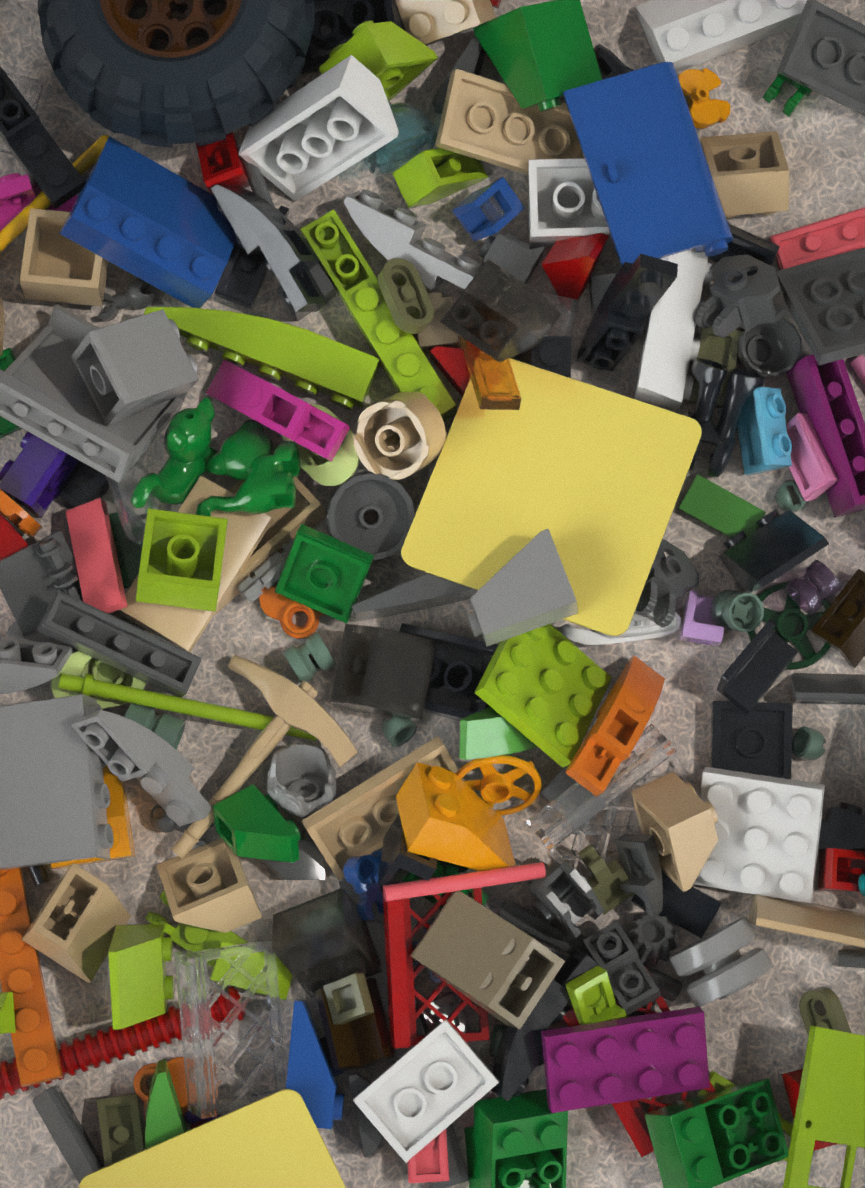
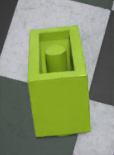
M442 148L421 151L392 173L399 186L400 193L409 208L435 203L488 178L480 160Z

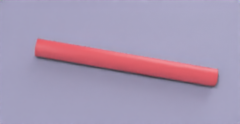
M538 862L430 878L429 881L424 879L383 885V893L387 902L541 879L546 877L544 863Z

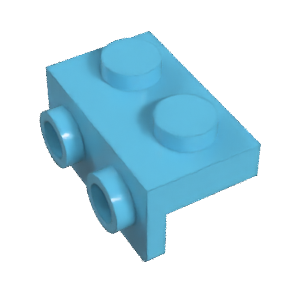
M756 388L753 391V395L747 398L742 408L737 428L745 475H756L792 466V443L787 434L785 421L786 404L781 395L780 388Z

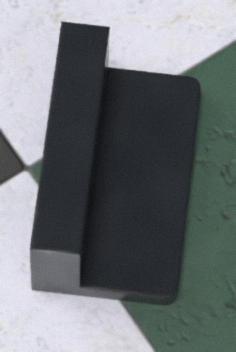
M771 619L768 620L721 676L717 687L718 692L747 715L798 654L796 649L774 633L776 623Z
M398 814L383 839L378 885L381 887L389 884L399 868L428 881L436 870L437 859L407 852L400 814Z

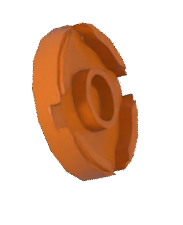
M0 489V512L30 538L31 536L34 537L42 526Z

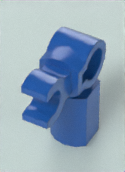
M382 848L372 852L371 855L353 856L344 864V877L353 886L355 894H358L360 898L357 904V911L362 921L374 919L371 909L373 902L376 903L379 914H383V897L378 885Z

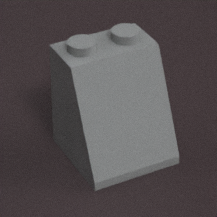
M163 309L89 332L71 356L106 426H110L189 391L199 380L197 377L198 368L193 357L185 353L179 341L180 333L177 325L172 319L167 318Z

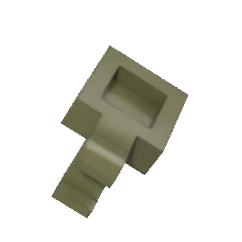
M592 844L578 852L580 858L592 874L587 878V881L603 907L604 915L635 894L631 892L627 895L620 888L621 884L629 878L616 859L606 864L601 855L597 854Z

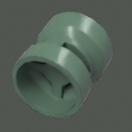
M724 590L714 597L710 613L712 620L717 626L724 627V629L750 632L761 624L764 617V607L758 596L752 593Z
M317 631L306 637L305 643L298 647L292 645L282 651L300 683L303 680L305 682L311 681L314 674L320 670L328 671L336 666L335 661ZM309 654L313 656V661L310 660L308 656Z

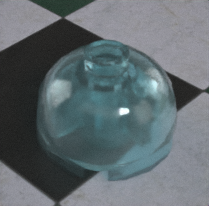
M388 101L399 133L397 138L363 159L370 173L374 174L376 167L379 168L381 174L397 170L419 154L418 150L425 144H427L429 150L435 146L437 133L424 111L415 105L406 103L391 104Z

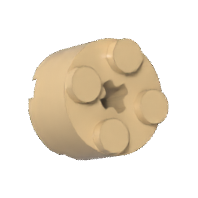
M416 391L399 392L369 406L360 414L357 421L359 422L357 434L354 435V447L358 458L369 471L376 475L390 477L389 479L399 480L416 473L434 462L440 455L447 438V432L445 431L444 421L440 412L428 400L425 394Z

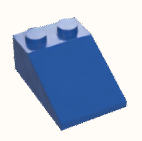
M294 1000L286 1089L295 1090L302 1096L317 1128L332 1129L334 1120H341L343 1117L345 1094L337 1093L338 1083L335 1076H333L319 1040L320 1036L306 1000Z

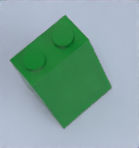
M553 0L522 6L473 28L478 41L522 109L538 106L539 111L544 112L562 106L561 100H565L564 91L602 80L580 0Z

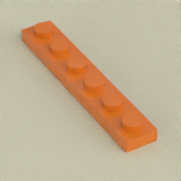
M13 868L0 870V981L3 993L13 992L16 1033H11L20 1083L21 1086L26 1087L63 1078L38 950L22 941L23 936L32 924L22 869Z

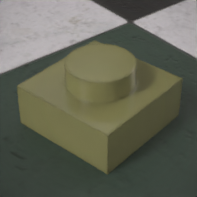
M355 973L323 986L333 1025H342L374 1013L364 973Z

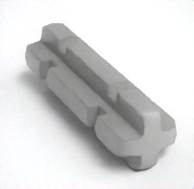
M295 538L290 539L281 547L283 549L281 553L276 551L253 571L254 576L250 577L248 575L238 583V590L248 601L253 602L263 594L261 589L264 587L269 589L279 580Z

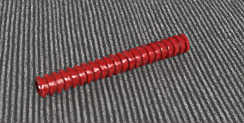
M234 986L228 987V992L223 993L222 990L216 991V996L211 997L210 994L204 995L205 999L201 1001L198 998L192 999V1004L188 1005L187 1002L180 1003L181 1007L177 1009L174 1005L168 1007L169 1011L165 1012V1014L124 1029L113 1030V1026H109V1031L104 1032L103 1029L96 1031L97 1035L94 1036L91 1033H87L84 1035L85 1039L80 1040L79 1037H75L72 1039L73 1043L70 1044L67 1041H63L60 1043L61 1047H57L63 1078L58 1080L64 1079L67 1073L70 1076L77 1075V1070L80 1069L82 1072L89 1071V1066L92 1065L94 1068L101 1067V1062L104 1061L107 1065L113 1063V1058L116 1057L119 1061L125 1059V1054L128 1053L132 1057L137 1055L136 1051L142 1050L143 1053L147 1052L150 1046H154L155 1049L159 1048L162 1042H165L167 1045L172 1044V1039L177 1038L179 1041L184 1040V1035L186 1034L193 1037L196 1036V1031L201 1030L205 1033L208 1032V1027L220 1028V1023L223 1022L226 1025L232 1024V1019L235 1018L238 1021L244 1020L245 1011L239 992ZM12 1058V1063H8L6 1060L0 1062V1100L5 1098L6 1093L13 1096L17 1094L19 1089L22 1092L28 1091L29 1086H21L16 1058ZM53 1080L47 1081L46 1084L52 1083ZM41 1083L33 1085L34 1088L40 1087Z

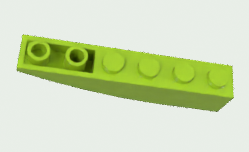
M333 209L301 228L303 236L319 258L322 269L335 287V291L373 354L380 359V365L397 393L421 392L435 405L444 422L454 417L457 413L455 402L413 335L401 330L395 324L378 285L377 277L336 211Z
M146 307L144 315L163 309L167 318L172 319L177 325L180 335L187 338L186 344L195 349L207 352L209 347L223 352L222 358L235 365L244 366V363L248 362L258 366V373L267 378L280 381L281 376L295 381L294 387L314 396L317 391L332 396L330 401L333 404L348 410H352L354 405L363 409L380 368V359L307 329L269 318L232 311L192 307Z

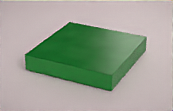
M301 524L288 554L275 593L347 624L353 612L352 605L357 602L375 555Z

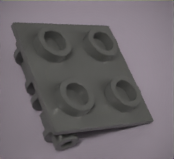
M61 530L0 560V589L23 636L37 630L56 590L83 602L75 559Z

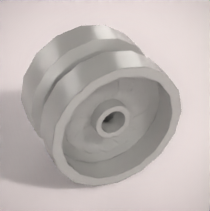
M746 916L714 931L669 957L678 976H689L702 969L704 970L705 974L689 983L686 989L695 1007L704 1006L718 998L721 1000L753 983L752 980L774 967L767 953L762 948H754L738 955L737 950L752 942L756 935Z

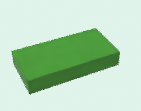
M698 474L678 508L679 511L728 538H732L741 531H744L748 537L757 530L758 524L756 521L764 517L766 513Z

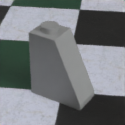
M549 529L540 531L470 598L473 612L468 613L467 618L474 636L482 635L486 646H490L578 614L577 600Z

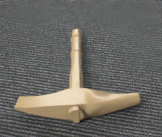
M234 655L231 658L228 669L247 678L260 689L276 715L251 745L235 770L215 795H211L212 798L208 803L212 806V809L205 819L191 823L171 850L179 857L184 859L214 822L213 805L237 793L291 727L307 732L320 740L340 767L358 753L351 739L341 726L314 699L319 692L308 682L303 680L297 686L275 671L238 655Z

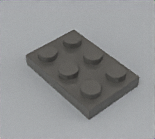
M807 0L777 73L865 116V25L816 0Z

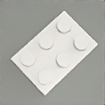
M445 1019L354 1097L353 1101L406 1163L496 1086L499 1080L448 1020Z

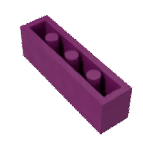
M814 355L805 356L786 373L799 412L808 414L839 479L826 490L834 518L864 511L865 423L844 360L841 359L819 365Z

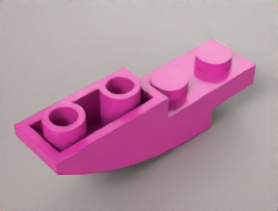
M225 359L206 392L209 396L331 462L350 429V426Z

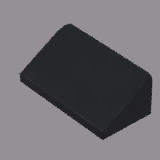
M661 870L663 908L662 912L658 915L660 917L666 916L667 920L702 939L722 902L694 887L683 892ZM634 894L631 901L646 909L644 901Z

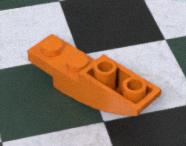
M633 655L596 713V722L565 773L596 797L602 794L621 762L630 756L643 733L660 697L665 678Z

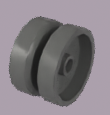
M368 473L354 476L337 488L328 502L325 519L329 536L375 555L373 560L388 558L402 549L415 517L412 499L401 484L393 479H389L390 477ZM374 510L377 512L378 516L376 519L378 521L374 525H369L364 521L363 515L366 511Z

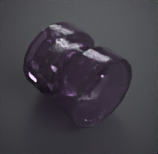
M814 560L808 565L805 574L801 578H794L786 585V590L793 601L809 615H813L822 607V601L826 597H833L842 588L835 574L819 560Z

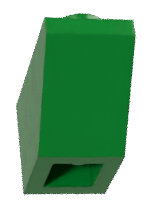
M254 784L213 805L216 832L237 856L291 863L300 859L298 841L301 840V836L297 826L292 820H285L278 812V808L269 795L264 796Z

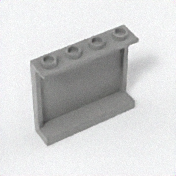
M56 304L48 325L5 371L0 370V416L120 483L172 420L173 416L181 409L187 392L110 426H106L71 357L86 335L93 330L99 329V327Z
M82 694L0 707V870L95 857L110 859V848L113 846L114 837L110 824H107L106 808L110 805V793L103 778V768L106 764L71 726L74 719L102 710L100 705L97 704V699Z

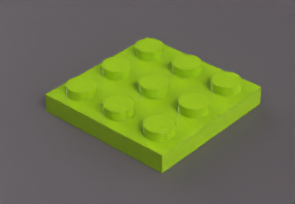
M548 624L501 641L474 693L564 768L571 763L579 750L612 677L556 628Z

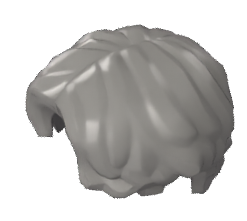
M307 743L291 744L274 753L268 771L267 791L273 802L287 811V813L307 818L335 800L336 771L324 749Z

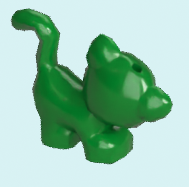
M204 398L197 408H186L173 416L164 437V446L169 458L157 475L149 473L140 479L131 498L133 507L143 508L150 493L161 503L183 504L199 476L205 472L211 473L206 467L208 461L218 452L209 446L211 443V422L215 416L214 407L209 398Z
M246 420L239 427L238 431L230 434L224 440L220 451L212 456L206 467L212 474L219 476L228 475L237 481L245 482L239 488L235 497L211 495L200 502L196 515L211 516V513L216 510L228 513L245 512L256 515L274 509L295 507L296 487L292 477H298L300 472V455L295 442H281L273 454V442L264 434L261 424L255 420Z

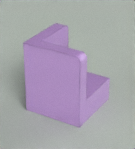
M689 590L679 640L718 647L722 643L724 627L717 626L712 620L710 610L714 598L697 595L698 591Z

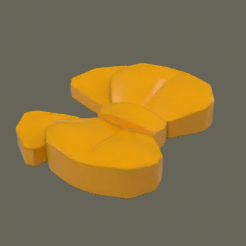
M707 68L702 70L688 69L678 75L683 94L687 96V101L690 104L689 111L695 128L705 129L718 121L719 123L726 121L730 115V103L724 100L710 99L709 92L721 85V80L714 72Z

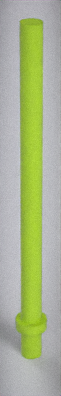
M61 673L58 684L59 689L79 692L81 695L89 697L93 695L258 730H264L274 718V716L93 679L94 675L85 674V677ZM291 727L285 734L287 736L316 741V737L294 727Z

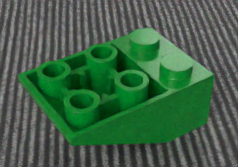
M769 1078L678 1101L644 1114L664 1188H712L785 1159L789 1154Z
M546 1089L521 1093L515 1098L511 1097L508 1102L500 1097L479 1100L474 1104V1143L481 1188H566L568 1111L551 1113L548 1108Z

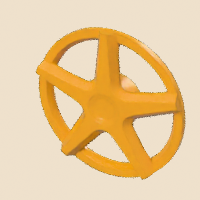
M500 755L474 759L463 765L455 773L462 779L468 772L480 767L483 778L462 781L472 790H481L483 800L492 808L495 803L505 802L512 796L524 801L511 808L495 810L500 816L513 814L530 806L539 796L542 787L541 777L535 769L533 762H526L512 756ZM492 764H508L516 767L502 773L497 772ZM529 774L534 781V791L530 793L514 785L513 782L523 775Z

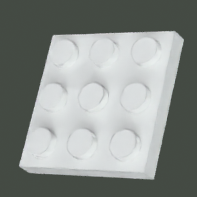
M705 767L702 773L700 798L704 802L709 801L717 813L718 822L714 825L718 842L696 878L694 885L811 903L814 896L825 785Z

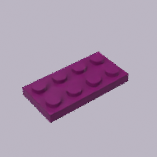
M700 1006L541 1031L547 1101L551 1113L710 1088L704 1011Z

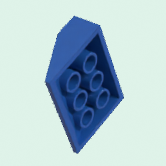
M110 136L59 233L192 308H201L212 296L236 242V233L229 220L220 213L216 204L217 199L214 195Z

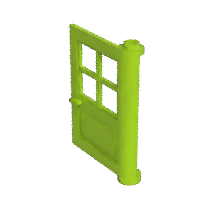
M810 1025L783 1188H826L808 1185L815 1140L847 1145L840 1188H850L857 1147L865 1148L864 1035Z

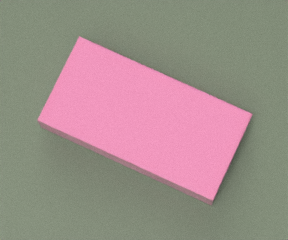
M798 413L786 423L787 434L792 443V466H789V469L804 501H814L839 479L808 414Z

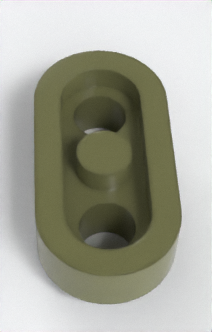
M390 259L378 274L377 280L395 324L401 330L410 334L421 333L428 327L434 317V308L416 267L405 259Z
M817 987L803 994L800 999L799 1009L808 1036L810 1025L851 1033L841 1002L834 991L827 987Z

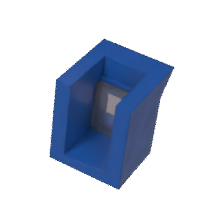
M501 177L492 184L471 193L452 209V212L475 242L496 234L523 211L525 207L505 178Z

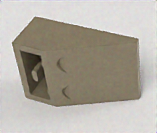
M454 891L410 955L502 1023L517 1029H521L565 962L533 937L461 891Z

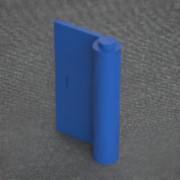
M672 62L654 64L563 92L621 267L625 262L633 264L640 254L660 259L695 248L696 252H705L706 257H711L728 250L727 244L733 240V236Z

